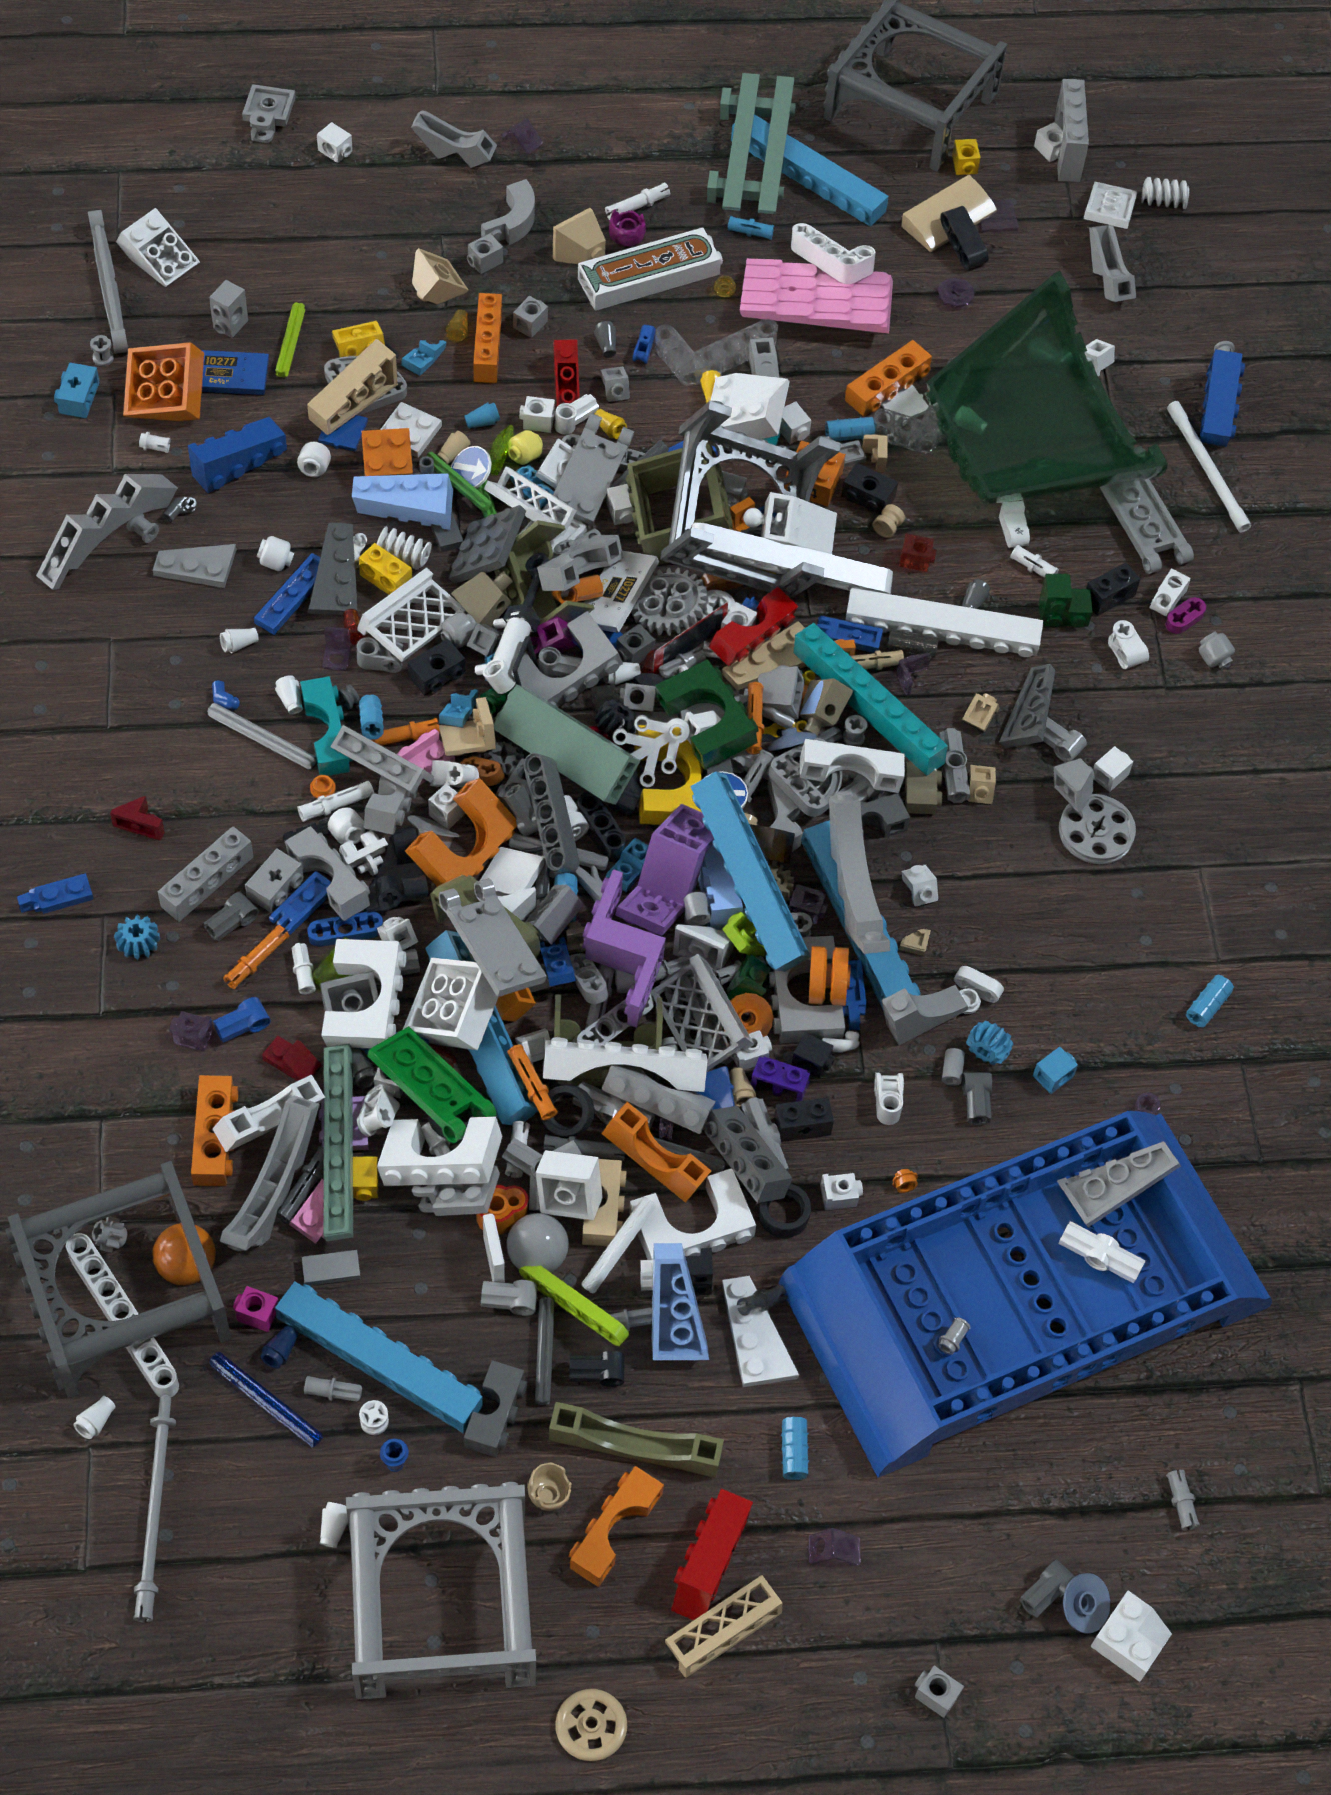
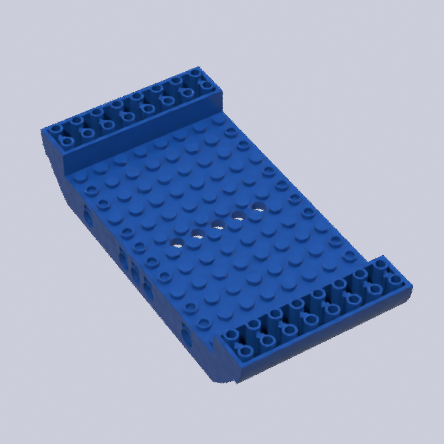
M1126 1111L835 1231L797 1263L788 1267L779 1280V1285L877 1478L929 1456L932 1445L1212 1322L1218 1320L1221 1326L1225 1327L1269 1308L1272 1304L1270 1295L1162 1114L1154 1115L1141 1111ZM1164 1141L1181 1167L1101 1220L1087 1227L1057 1180L1079 1175V1172L1104 1166L1106 1162L1114 1159H1123L1130 1156L1133 1152ZM1071 1221L1096 1235L1100 1233L1109 1235L1119 1243V1247L1145 1260L1136 1281L1132 1283L1109 1270H1097L1085 1261V1257L1060 1245L1059 1241L1069 1222ZM1002 1227L1007 1228L1011 1231L1012 1236L1002 1238L998 1235L997 1230ZM1019 1251L1024 1255L1025 1260L1021 1262L1014 1261L1010 1253ZM1028 1274L1033 1275L1037 1278L1038 1284L1028 1285L1024 1282L1023 1277ZM1040 1298L1047 1299L1051 1303V1308L1041 1309L1036 1301ZM959 1317L969 1323L970 1329L960 1342L959 1351L954 1352L953 1355H948L939 1348V1338L946 1334L954 1318ZM1058 1322L1063 1325L1065 1331L1061 1334L1054 1333L1050 1329V1324Z

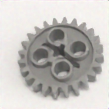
M670 568L667 569L666 573H662L659 569L657 576L651 575L631 610V614L636 624L640 623L643 628L648 627L649 633L657 629L658 635H661L663 630L667 631L668 635L671 634L672 630H676L679 634L681 627L688 629L689 623H697L696 617H704L703 611H707L706 603H709L707 589L703 585V580H698L697 574L690 576L689 570L681 574L680 568H677L674 573H671Z

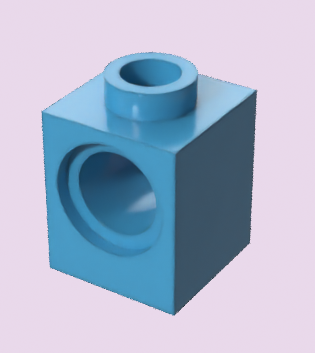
M1058 1047L1036 1064L1033 1077L1052 1094L1074 1077L1078 1064L1070 1053Z

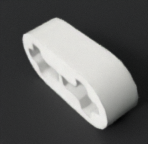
M961 966L954 977L955 983L960 988L973 989L980 998L988 1002H997L1004 991L1003 986L998 981L968 966Z

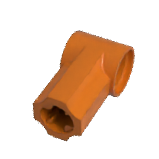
M594 575L580 578V583L569 588V594L565 598H561L562 591H551L552 596L561 604L565 601L579 602L602 597L603 585L600 576Z

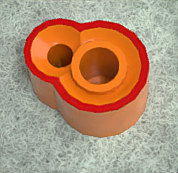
M496 1185L488 1213L476 1214V1221L480 1229L483 1230V1215L493 1213L498 1235L509 1232L520 1218L528 1215V1195L526 1191L518 1186L505 1187Z

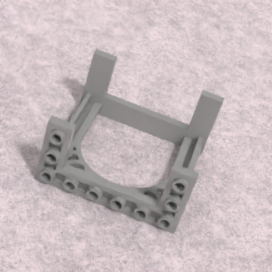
M506 1482L499 1487L477 1484L471 1486V1489H459L456 1486H448L442 1488L441 1491H429L426 1488L414 1489L412 1493H400L399 1491L390 1490L383 1492L382 1495L370 1496L369 1493L361 1492L353 1494L352 1497H346L352 1556L355 1663H352V1677L356 1700L385 1698V1681L505 1672L506 1688L536 1686V1651L532 1649L524 1537V1485H518L516 1482ZM487 1508L493 1509L495 1515L490 1523L479 1525L476 1522V1517L480 1511ZM460 1510H464V1512L472 1510L471 1515L463 1517L459 1513ZM432 1512H441V1514L434 1516ZM401 1515H414L413 1519L410 1521H404L401 1517ZM380 1517H393L398 1524L397 1530L388 1532L382 1529L379 1525ZM448 1521L467 1526L486 1540L493 1550L499 1566L505 1651L383 1660L380 1573L387 1552L400 1536L424 1523ZM500 1526L501 1529H497L499 1537H492L489 1532ZM374 1535L386 1539L385 1544L377 1546L379 1539L378 1537L374 1538Z

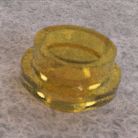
M721 276L715 281L713 289L720 297H730L736 292V284L731 277Z

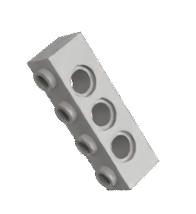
M232 826L158 890L161 908L180 922L254 857L251 840Z

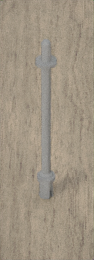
M163 1394L160 1397L158 1417L150 1419V1425L156 1427L157 1431L142 1577L138 1585L134 1587V1594L137 1597L133 1619L138 1622H145V1618H147V1622L153 1621L154 1597L158 1594V1587L153 1582L167 1438L168 1429L176 1426V1420L170 1418L171 1397L168 1394Z

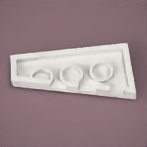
M750 1276L722 1280V1288L743 1388L798 1379L799 1374Z

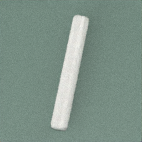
M646 1197L640 1200L583 1280V1288L590 1293L597 1291L656 1208V1204Z

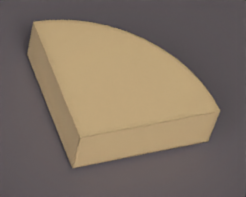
M920 929L904 937L899 950L924 956L931 930Z

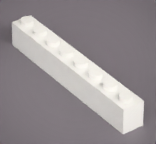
M851 588L845 620L882 628V633L888 631L898 633L903 637L918 636L927 641L942 640L951 645L966 644L974 649L990 648L998 653L1014 652L1022 657L1037 656L1043 620Z

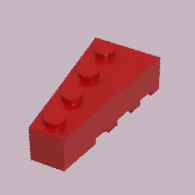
M722 1488L717 1499L711 1497L705 1512L709 1515L707 1521H700L695 1536L698 1537L697 1543H690L684 1559L688 1560L685 1568L680 1566L675 1576L674 1583L678 1584L671 1611L695 1620L709 1610L710 1603L714 1601L722 1576L725 1575L733 1554L732 1550L735 1551L747 1523L753 1501Z

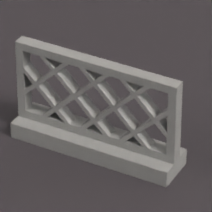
M696 954L689 959L691 964L651 990V995L656 1002L657 997L661 998L660 994L667 989L675 990L671 1003L662 1001L663 1017L683 1052H686V1049L689 1048L709 1052L707 1072L739 1049L747 1050L754 1043L708 961L699 954ZM693 973L695 976L693 988L682 987L684 978ZM681 991L691 993L688 1006L677 1004ZM697 994L705 995L707 998L704 1009L694 1007ZM675 1009L686 1010L682 1024L673 1021ZM692 1012L703 1013L699 1027L689 1025ZM709 1015L717 1016L719 1019L716 1030L705 1028ZM687 1029L698 1031L694 1045L687 1044L684 1041ZM703 1033L714 1034L711 1048L700 1046ZM720 1036L729 1037L732 1045L725 1050L717 1049Z

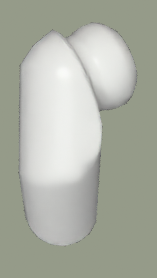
M357 533L353 537L355 568H359L360 553L367 542V537L363 533Z

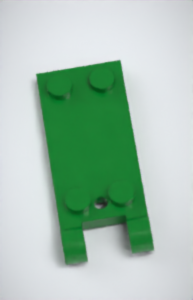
M409 1026L369 1049L367 1057L442 1128L443 1135L449 1142L456 1143L464 1137L466 1126L461 1119L455 1116L468 1108L471 1109L473 1117H496L494 1105L477 1092Z

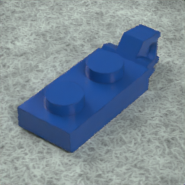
M86 873L38 886L29 890L26 894L17 896L21 913L35 909V912L42 911L43 914L93 899Z
M861 960L848 961V965H851L850 986L847 989L846 1006H842L843 1015L848 1016L849 1030H860V1015H865L866 1010Z

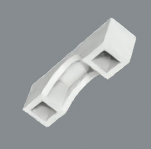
M805 739L800 754L799 778L824 782L835 771L851 770L866 777L873 786V789L899 793L904 779V754Z
M309 1075L289 1085L274 1097L251 1108L244 1106L223 1116L215 1125L213 1131L225 1151L228 1152L278 1128L285 1102L294 1095L320 1104L325 1096L313 1076Z

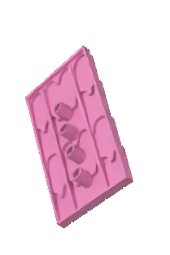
M747 258L740 313L742 317L889 334L893 280L891 275H888L886 272H873L871 275L853 284H843L814 264L783 263L782 260Z

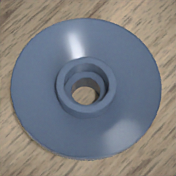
M796 727L782 730L783 736L772 742L768 746V750H778L804 743L805 739L813 740L817 736L810 732H797Z
M1082 1573L1075 1576L1067 1585L1064 1593L1063 1608L1066 1619L1078 1632L1093 1633L1098 1631L1105 1624L1110 1611L1108 1589L1098 1576L1091 1573Z

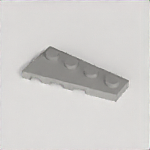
M1163 1141L1133 1152L1130 1156L1123 1159H1114L1106 1162L1104 1166L1093 1170L1087 1169L1079 1172V1175L1068 1179L1063 1178L1057 1180V1182L1087 1227H1090L1181 1167V1165Z

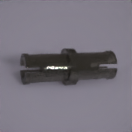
M781 1285L769 1290L760 1289L751 1296L740 1298L737 1301V1305H746L737 1309L744 1316L756 1311L764 1312L773 1305L786 1302L788 1295L779 1297V1295L787 1293Z

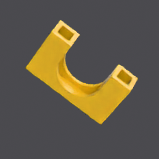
M673 728L672 733L676 736L680 735L681 728ZM636 729L635 732L636 735L654 739L663 734L650 729L644 732ZM687 739L679 743L675 759L676 766L682 772L686 784L674 790L643 789L638 801L640 824L661 825L680 804L702 812L692 799L694 793L690 786L701 780L703 767L694 755L692 745ZM669 742L660 747L657 761H663L666 758ZM634 745V751L642 746Z

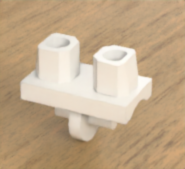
M370 830L360 836L364 846L363 849L357 851L353 842L348 841L340 846L339 852L345 865L349 864L352 868L358 866L357 869L360 874L368 870L373 876L378 873L377 865L383 863V859L378 855L385 852V846L388 843L385 838L379 839L376 833Z

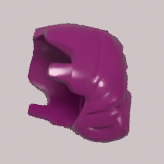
M614 209L609 221L610 239L624 247L636 246L641 243L646 232L643 214L639 216L633 210L619 213Z

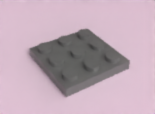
M521 505L470 523L467 528L466 537L459 547L460 551L457 559L452 564L449 579L454 584L471 579L481 572L488 573L504 567L526 510Z

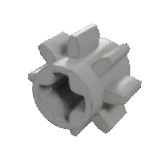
M109 1216L106 1218V1221L101 1220L95 1224L92 1231V1239L96 1242L95 1245L100 1246V1250L112 1253L113 1248L118 1249L125 1244L127 1229L124 1227V1223H120V1219Z

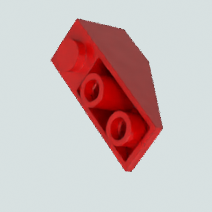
M577 339L554 340L556 406L563 403L571 404L580 398Z

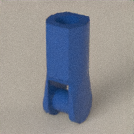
M643 325L641 327L633 353L634 362L641 360L644 361V364L648 363L656 335L654 326Z

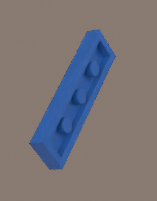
M313 553L310 554L254 617V624L273 635L276 634L312 593L320 562L319 556Z

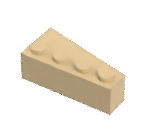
M376 339L307 404L309 420L325 434L329 435L397 386L396 354Z

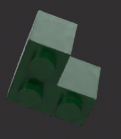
M1046 574L1038 602L1040 620H1043V626L1088 627L1092 616L1090 589H1071L1070 574Z

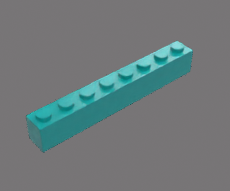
M815 623L795 634L793 653L822 680L834 678L851 688L853 692L847 703L926 776L945 764L948 745Z

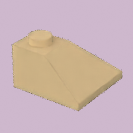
M591 208L553 227V259L555 261L578 264L605 256L606 240Z
M419 248L416 250L412 284L417 290V296L422 301L439 304L465 294L468 291V288L448 259Z

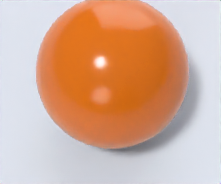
M181 1224L168 1227L158 1236L153 1247V1263L157 1272L163 1279L175 1285L186 1286L201 1281ZM195 1225L210 1269L212 1270L216 1258L214 1242L203 1228Z

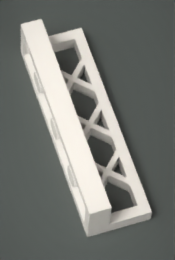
M505 467L498 483L487 481L484 490L512 508L521 505L526 510L525 516L534 522L540 520L564 525L565 530L559 534L561 536L565 535L577 511L509 467ZM510 475L514 477L516 485L512 489L505 487ZM530 487L533 498L525 500L523 489ZM547 498L549 509L542 511L539 500ZM560 509L567 511L562 523L557 520L556 511Z

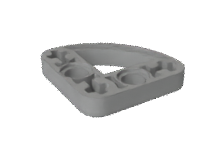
M358 356L340 357L328 361L324 366L327 382L330 383L337 377L333 370L340 374ZM397 371V386L357 415L404 399L407 396V384L401 374Z
M815 738V739H813V740H818V741L826 742L824 739H821V738ZM803 744L774 758L769 767L768 775L806 815L816 817L829 809V796H837L842 783V770L835 771L829 775V788L822 795L808 779L799 778L800 763L794 761L793 757H800ZM797 783L801 785L803 789L796 790L792 788L791 784Z

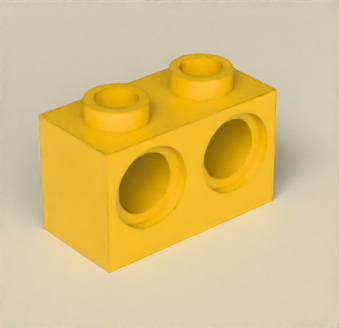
M376 543L359 557L360 576L388 595L412 578V568Z

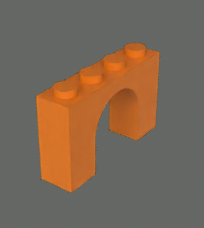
M480 778L468 781L453 797V800L468 815L475 826L476 842L468 856L461 857L454 854L433 831L421 833L405 850L437 887L461 875L466 877L468 875L473 877L478 875L484 868L483 863L487 859L493 858L500 850L498 848L499 845L509 840L515 833L514 829L517 826L516 818Z

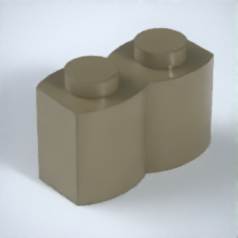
M906 762L905 808L908 813L936 814V808L941 807L942 792L937 791V786H941V771L936 769L926 776L912 762Z

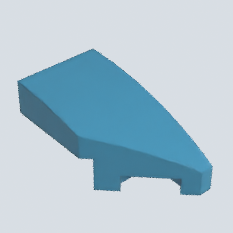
M420 340L419 348H414L402 358L401 366L419 376L422 375L444 351L446 341L439 340L438 344H429L426 340Z
M470 690V694L466 696L457 693L451 694V703L447 704L439 714V724L463 727L476 704L478 690Z

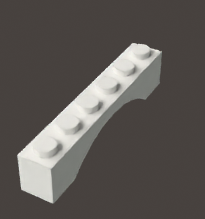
M560 1037L552 1038L551 1041L546 1040L543 1079L570 1081L579 1074L596 1067L626 1064L655 1072L669 1081L677 1090L704 1092L707 1056L698 1049H686V1052L675 1051V1048L666 1046L659 1047V1050L648 1049V1046L642 1044H634L632 1047H621V1044L617 1042H606L605 1045H597L591 1040H579L578 1043H573Z

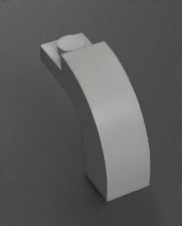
M527 179L506 186V202L511 211L503 217L481 224V238L491 233L498 242L506 239L508 244L511 245L522 239L530 231L535 218V196Z

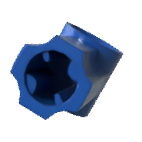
M257 997L246 999L238 1006L237 1010L213 1020L216 1032L223 1043L247 1031L252 1033L259 1032L271 1023V1019Z

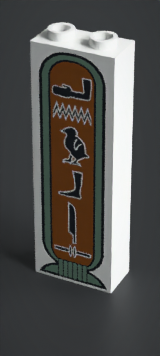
M699 228L578 263V280L593 309L597 311L720 275V265L723 263L721 253L714 248L712 237L707 235L704 228Z

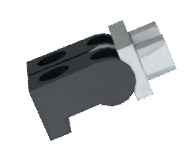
M701 1248L700 1256L685 1257L695 1295H712V1248ZM641 1260V1291L653 1290V1260Z

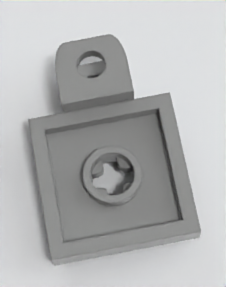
M252 84L242 113L243 121H249L252 127V141L269 143L273 139L275 126L286 127L296 98L294 90ZM260 133L266 134L265 136H259Z
M493 1166L489 1183L438 1184L425 1187L413 1185L412 1192L414 1196L422 1197L419 1204L420 1210L422 1212H434L436 1216L488 1213L500 1172L497 1166Z

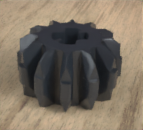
M611 699L610 701H605L597 710L594 721L598 724V729L602 730L605 735L610 736L611 739H613V733L617 729H624L627 733L632 734L636 731L634 722L637 717H635V712L631 711L628 706L623 705L622 702L617 703ZM621 732L616 735L618 741H623L626 737Z

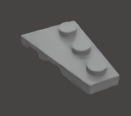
M236 544L159 551L153 567V576L225 588L237 550Z

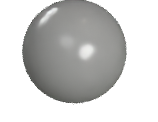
M534 1213L520 1218L512 1226L507 1237L509 1258L518 1269L523 1266L541 1265L551 1273L563 1263L568 1253L569 1241L564 1227L558 1220L547 1214Z

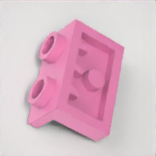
M436 729L422 734L416 742L410 746L403 747L397 754L430 774L432 760L455 762V756H446L443 743L439 740V732ZM423 779L420 785L426 782V780Z
M323 1179L289 1224L315 1244L320 1237H323Z

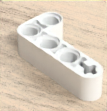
M799 223L793 226L791 249L843 284H853L873 273L875 261L874 248L863 245L848 251L808 224Z

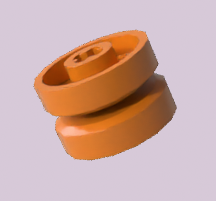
M812 946L809 1004L822 1005L825 1001V988H831L830 1002L832 1005L846 1006L851 965H848L849 948L835 947L832 963H827L826 947Z

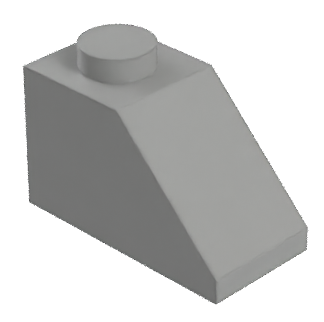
M1079 758L1054 767L1055 789L1077 812L1082 811L1093 792L1095 775L1092 767Z

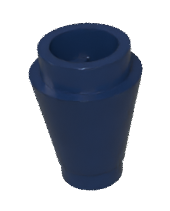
M284 1326L262 1348V1361L274 1369H279L281 1365H285L298 1337V1332L290 1326Z

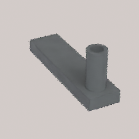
M428 456L422 457L419 461L420 472L413 475L437 474L434 471V460ZM452 511L450 530L431 524V529L440 552L460 547L463 538Z

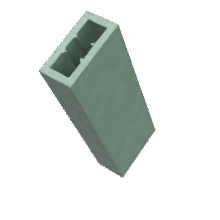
M517 684L509 692L503 709L495 718L494 730L529 753H538L553 758L557 764L558 772L608 803L616 805L640 763L639 759L530 689Z

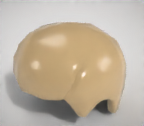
M552 1462L544 1463L533 1470L528 1481V1495L536 1507L545 1511L560 1509L568 1502L572 1484L567 1479L565 1469L562 1466Z

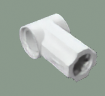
M586 394L571 404L563 403L557 406L555 430L564 435L572 433L575 430V425L589 418L591 413L594 414L599 409L596 399L591 394Z

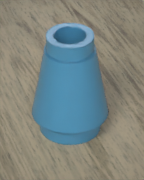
M487 402L464 415L468 429L496 425L495 422L500 421L495 403L489 404Z

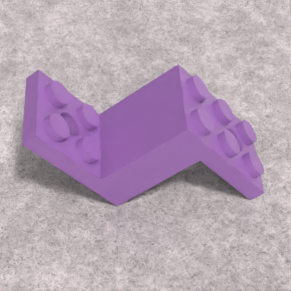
M680 804L652 833L638 885L619 904L616 916L623 918L628 923L641 926L650 933L662 936L685 911L683 899L686 895L695 892L705 854L713 845V840H715L711 831L703 823L702 818L704 815L702 812Z
M613 869L610 878L605 877L603 881L601 900H596L594 904L592 923L587 922L584 929L583 937L585 939L582 948L586 949L585 959L635 975L634 980L636 982L634 988H630L625 1001L627 1005L624 1014L628 1015L627 1025L637 1028L663 961L666 938L612 920L622 894L623 872Z

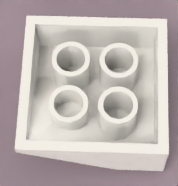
M741 373L716 377L711 401H720L724 405L732 407L731 417L722 423L721 426L732 432L745 433L748 437L754 439L778 436L789 380Z
M431 958L403 1029L409 1026L417 1035L428 1039L429 1044L478 1050L498 997L476 962Z

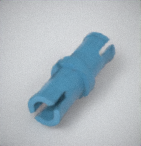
M730 216L728 230L745 233L749 237L755 235L772 239L774 225L755 222V219H750L749 221Z

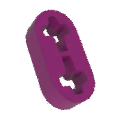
M1192 597L1170 611L1165 623L1168 631L1181 634L1199 622L1206 610L1205 602L1200 598Z

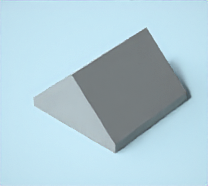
M554 885L524 923L530 922L538 930L537 936L552 945L584 904L568 885Z
M373 971L320 983L325 1011L359 1012L372 1006L378 999Z

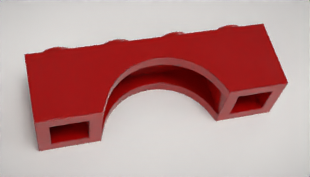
M776 587L762 598L755 610L759 621L758 625L743 626L731 621L716 632L708 647L728 666H731L736 661L740 663L748 656L750 650L756 651L759 649L767 637L772 639L782 626L788 627L795 619L794 613L798 605L779 587Z

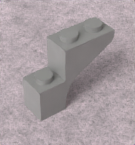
M427 111L418 112L411 126L412 130L438 159L457 152L470 168L490 161L497 147L484 130L464 132Z
M1107 224L1089 228L1093 273L1103 276L1105 299L1118 302L1136 298L1134 275L1127 271L1124 265L1114 226Z
M769 776L767 789L775 816V821L770 828L795 833L793 852L801 846L803 834L800 826L795 821L805 815V813ZM791 784L792 788L796 790H801L798 789L794 784Z

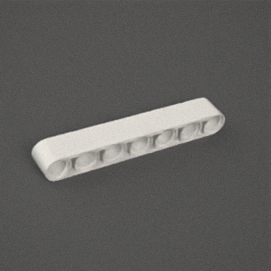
M82 1233L74 1234L66 1242L70 1261L108 1321L122 1320L138 1315V1312L90 1238ZM77 1248H86L82 1253H74ZM92 1269H100L95 1275L88 1274ZM107 1290L114 1291V1293L111 1296H102V1294ZM128 1312L125 1318H116L118 1313ZM154 1337L126 1347L158 1397H161L163 1394L173 1397L178 1392L179 1382L175 1369ZM148 1356L157 1357L152 1363L144 1362ZM163 1378L172 1379L167 1385L158 1384Z

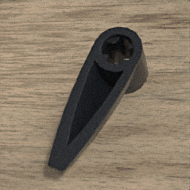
M641 762L638 764L616 805L610 803V808L630 816L634 815L643 787L640 782V775L643 773Z

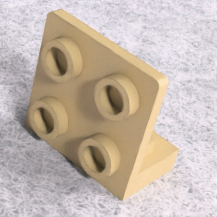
M486 697L476 699L477 708L472 709L473 721H467L463 727L439 726L446 756H460L464 753L486 752L496 749L494 723Z

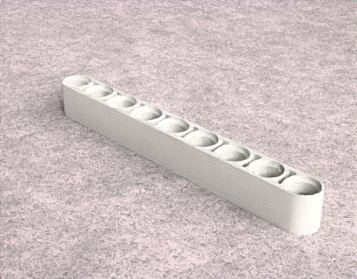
M705 523L691 524L693 528L714 534L713 544L703 550V553L783 575L804 561L825 568L824 577L816 583L851 591V588L891 594L893 571L890 569Z

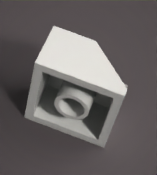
M545 1150L536 1171L540 1212L543 1214L594 1220L603 1198L598 1157Z
M1127 1591L1096 1636L1091 1647L1140 1682L1172 1633L1151 1606L1130 1591Z

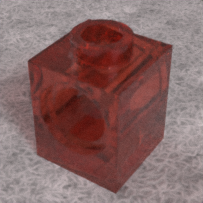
M906 533L899 567L927 572L929 563L934 564L937 549H932L934 539Z

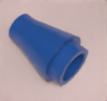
M400 1439L387 1440L380 1448V1458L390 1471H400L408 1458V1447Z

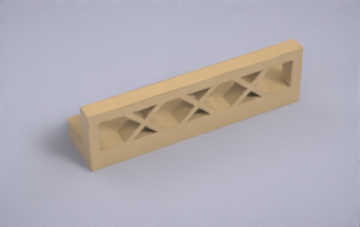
M761 1575L665 1639V1643L679 1661V1670L687 1678L782 1614L783 1603ZM760 1586L769 1597L762 1603L749 1601L750 1593ZM731 1605L744 1607L743 1616L737 1620L725 1618L726 1609ZM707 1621L720 1623L719 1632L713 1636L701 1634L702 1625ZM684 1637L696 1639L694 1649L685 1655L675 1644Z

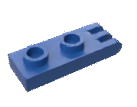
M825 616L818 618L817 626L833 641L839 639L854 640L858 650L872 653L879 650L883 632L882 628Z
M315 871L270 915L269 921L272 923L277 922V925L283 928L286 926L284 932L287 931L291 935L328 898L326 889L331 884V881Z
M559 938V944H555L554 941L552 945L550 944L547 947L544 941L539 942L549 985L555 986L576 981L565 938Z

